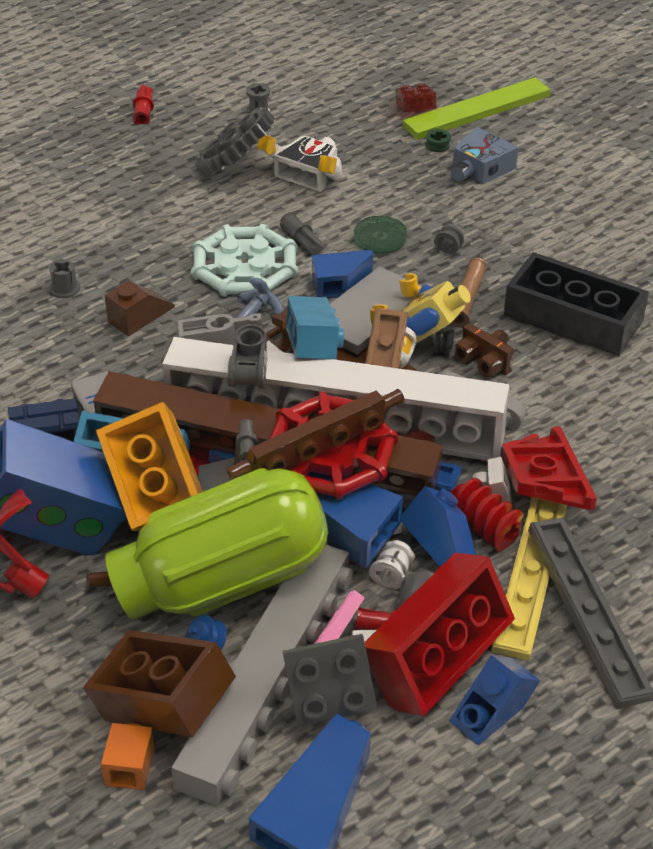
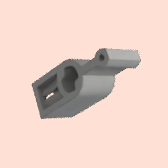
M257 313L240 318H233L227 314H217L178 320L179 338L233 345L235 333L240 327L253 324L263 328L261 314Z

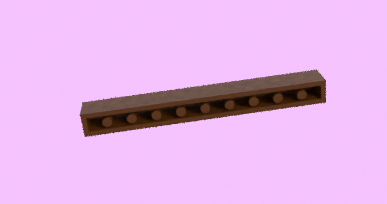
M108 371L93 400L95 413L118 418H126L164 402L173 412L179 429L185 430L191 442L190 445L234 455L235 438L239 434L238 424L241 420L248 419L253 422V433L257 436L258 445L269 440L276 422L275 414L280 410L260 403H251ZM307 415L309 420L315 418V416ZM398 435V443L393 447L386 469L387 477L382 482L375 481L371 484L382 489L417 496L424 486L435 489L442 465L443 445L432 443L428 440ZM368 446L366 454L375 458L378 446ZM359 467L354 468V472L350 476H353L363 470Z

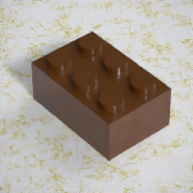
M128 630L87 681L83 689L105 721L119 724L137 723L142 726L152 727V730L193 737L236 678V675L216 642Z

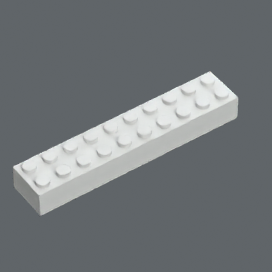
M178 337L173 338L162 363L165 384L192 388L197 391L227 396L251 403H260L278 409H288L318 396L319 392L326 391L327 395L356 400L375 390L381 396H384L396 389H400L404 395L405 402L388 409L384 415V422L390 429L395 430L397 435L443 445L442 454L480 460L492 459L501 455L505 436L509 384L334 359L295 358V355L292 353L267 350L268 361L264 389H259L257 385L236 384L235 387H229L228 363L230 356H232L233 345ZM317 412L310 414V416L317 417Z

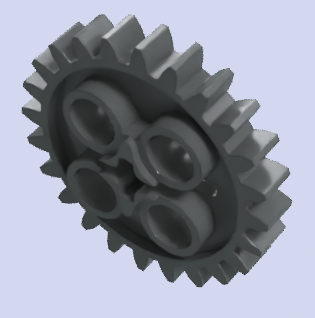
M260 107L257 110L254 109L250 114L247 113L242 119L239 118L237 121L231 122L199 154L200 157L196 159L195 165L204 176H209L212 173L214 175L219 169L222 171L226 165H231L233 162L240 160L251 150L252 145L257 144L258 140L266 135V131L271 129L275 119L266 107Z

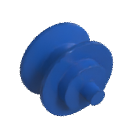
M200 615L189 625L186 638L216 642L220 650H222L227 638V629L223 622L213 620L208 615Z

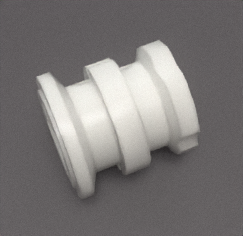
M398 540L388 541L377 560L369 568L371 579L384 587L395 590L399 589L415 558L409 545ZM398 551L399 554H398V556H397L396 559H395V558H394L395 553ZM391 571L390 577L387 578L386 575Z

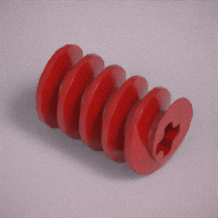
M473 478L467 483L459 484L450 492L458 499L457 507L466 515L469 528L473 529L478 536L483 537L488 544L494 545L497 551L502 552L516 541L520 533L523 512L518 509L512 511V504L508 501L502 503V496L497 493L492 494V489L486 485L482 486V481L479 478Z

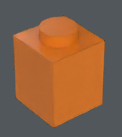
M137 723L111 724L101 761L104 786L145 790L155 750L152 727L142 726Z

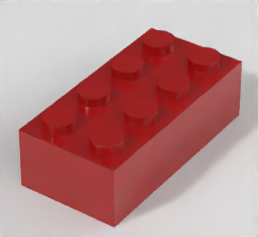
M454 553L365 641L369 666L388 706L394 710L424 717L515 620L490 557Z

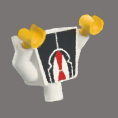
M268 135L259 139L256 148L265 151L267 155L274 159L275 177L319 192L324 189L329 179L338 181L342 177L341 160L337 157V148L334 141L329 137H324L320 141L308 136H301L291 144L284 146L276 144V139Z

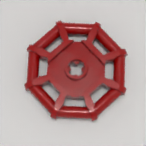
M326 391L319 392L318 396L288 409L281 408L275 414L276 422L269 439L288 431L290 428L293 429L310 421L307 415L317 412V417L353 400L327 395ZM384 422L372 431H366L347 440L340 446H334L317 454L308 461L298 463L295 468L291 466L285 470L295 471L303 475L315 493L333 496L335 500H343L344 495L375 481L382 482L387 477L386 469L393 447L398 443V435L395 430L390 429ZM368 446H378L375 458L366 454ZM359 467L363 470L353 476H350L342 480V477H347L354 472V468ZM310 472L332 476V481L307 475Z

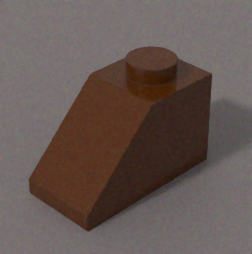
M130 281L105 295L108 323L127 336H130L175 308V304L155 291Z

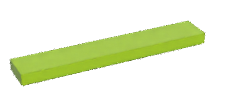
M534 77L404 119L403 128L416 140L425 138L430 130L441 129L446 131L549 97L551 89Z

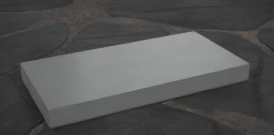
M378 267L330 303L331 308H335V318H339L340 328L344 329V349L358 355L369 346L372 330L370 310L373 309L374 305L383 304L387 305L389 310L401 311L413 297L403 296L400 290L399 280H405L404 277Z

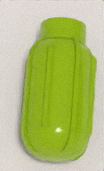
M259 468L152 512L148 522L141 528L137 540L106 553L105 560L116 597L130 619H137L159 609L176 614L198 616L304 573L307 570V566L315 562L325 549L329 532L320 500L303 475L285 469L267 470Z

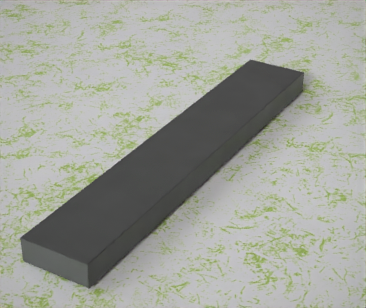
M564 517L530 523L528 532L616 709L653 701V689Z

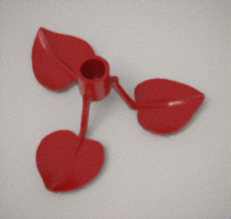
M18 489L1 507L0 531L2 524L26 505L32 504L23 490ZM0 534V550L12 560L3 574L8 581L7 583L0 582V589L5 590L9 594H12L17 589L33 600L45 585L49 574L23 558Z

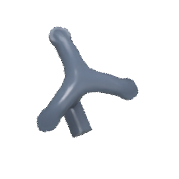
M250 277L249 283L255 289L239 294L237 302L248 304L236 318L255 314L266 303L271 306L274 315L283 312L284 309L280 300L270 291L267 283L261 278Z

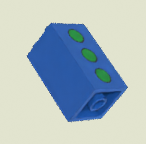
M9 419L4 421L0 427V509L18 489L25 492V495L31 500L32 504L26 505L2 524L1 529L89 556L97 555L104 545L110 543L113 533L119 524L127 520L104 452Z

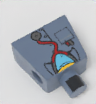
M476 127L455 146L451 175L458 182H462L469 177L481 184H485L516 169L518 147Z

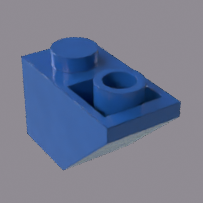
M372 250L312 255V280L316 297L338 298L373 272Z
M491 655L449 721L476 744L480 745L523 709L541 680L513 658Z

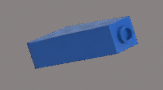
M310 472L307 475L332 481V476L315 472ZM372 484L344 495L343 500H335L333 496L316 493L326 517L329 532L327 541L336 548L349 552V558L360 566L367 568L401 524L403 497Z
M336 713L249 817L250 840L264 849H335L370 755L371 732L367 731L359 722L348 720Z

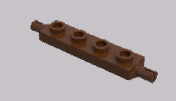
M396 389L384 396H381L375 390L249 448L245 460L226 468L227 475L232 480L259 468L267 470L287 469L302 461H308L323 451L334 446H340L347 440L366 431H372L383 424L385 412L398 404L404 403V395L400 389Z

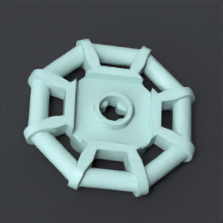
M226 224L221 226V230L203 241L198 240L192 246L194 263L191 275L195 280L199 279L219 291L220 296L223 297L255 289L249 283L250 277L261 278L267 283L271 291L289 278L297 276L299 272L296 266L298 246L293 239L282 237L270 230L266 224H260V226L230 227ZM269 243H271L272 245H274V246H276V247H274V248L270 247V246H269ZM221 244V247H219L218 249L214 248L217 245ZM284 257L283 264L275 263V258ZM206 258L215 259L214 264L206 265ZM248 259V263H242L241 260ZM273 273L272 276H270V277H268L267 279H265V277H264L265 275H267V274L271 275V274ZM216 274L219 275V276L223 275V276H225L226 278H224V279L222 280L221 278H219L218 276H216Z

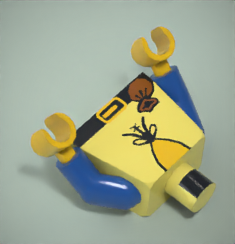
M413 273L405 274V280H399L402 295L413 297L401 311L408 312L407 327L415 333L416 343L452 323L465 308V304L471 300L470 293L465 286L460 285L454 288L449 281H445L435 287L426 284L418 286L417 275ZM377 304L373 306V309L370 310L371 324H373L375 308L388 309L387 305Z

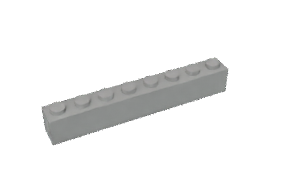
M326 545L318 559L308 565L304 573L282 582L231 667L236 678L195 735L189 737L171 767L174 790L215 806H219L225 794L229 796L233 794L239 781L240 773L238 770L243 762H251L257 749L256 738L260 731L267 732L274 719V706L278 700L284 702L289 694L290 686L282 651L315 643L323 630V619L325 616L331 617L335 612L338 603L337 594L340 589L347 590L350 585L353 570L349 568V552Z

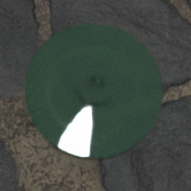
M371 216L356 224L354 240L363 250H372L373 253L379 254L390 253L404 246L407 240V229L401 221L393 217Z

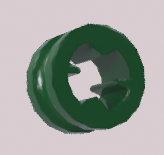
M441 129L430 130L426 134L427 149L433 152L447 151L450 148V133Z

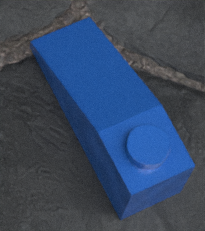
M424 486L402 514L401 522L440 567L454 553L476 555L466 515L457 507L458 499L446 489L441 488L438 491Z

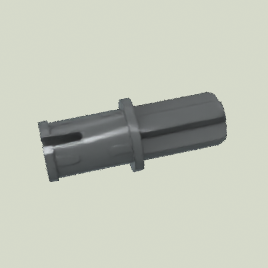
M288 212L281 217L280 221L283 223H280V227L296 243L299 242L312 255H319L320 251L324 250V244L313 234V229L309 224L302 223L292 212Z

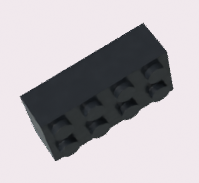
M533 252L507 284L504 315L620 356L644 321L649 291Z

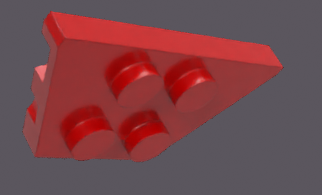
M561 426L552 427L550 435L540 439L534 433L525 436L522 440H513L502 444L501 458L517 494L581 509L595 510L597 497Z

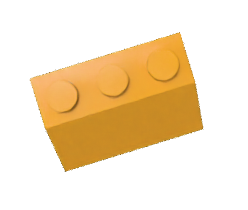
M164 402L96 430L131 530H141L148 522L152 512L203 492L176 418Z

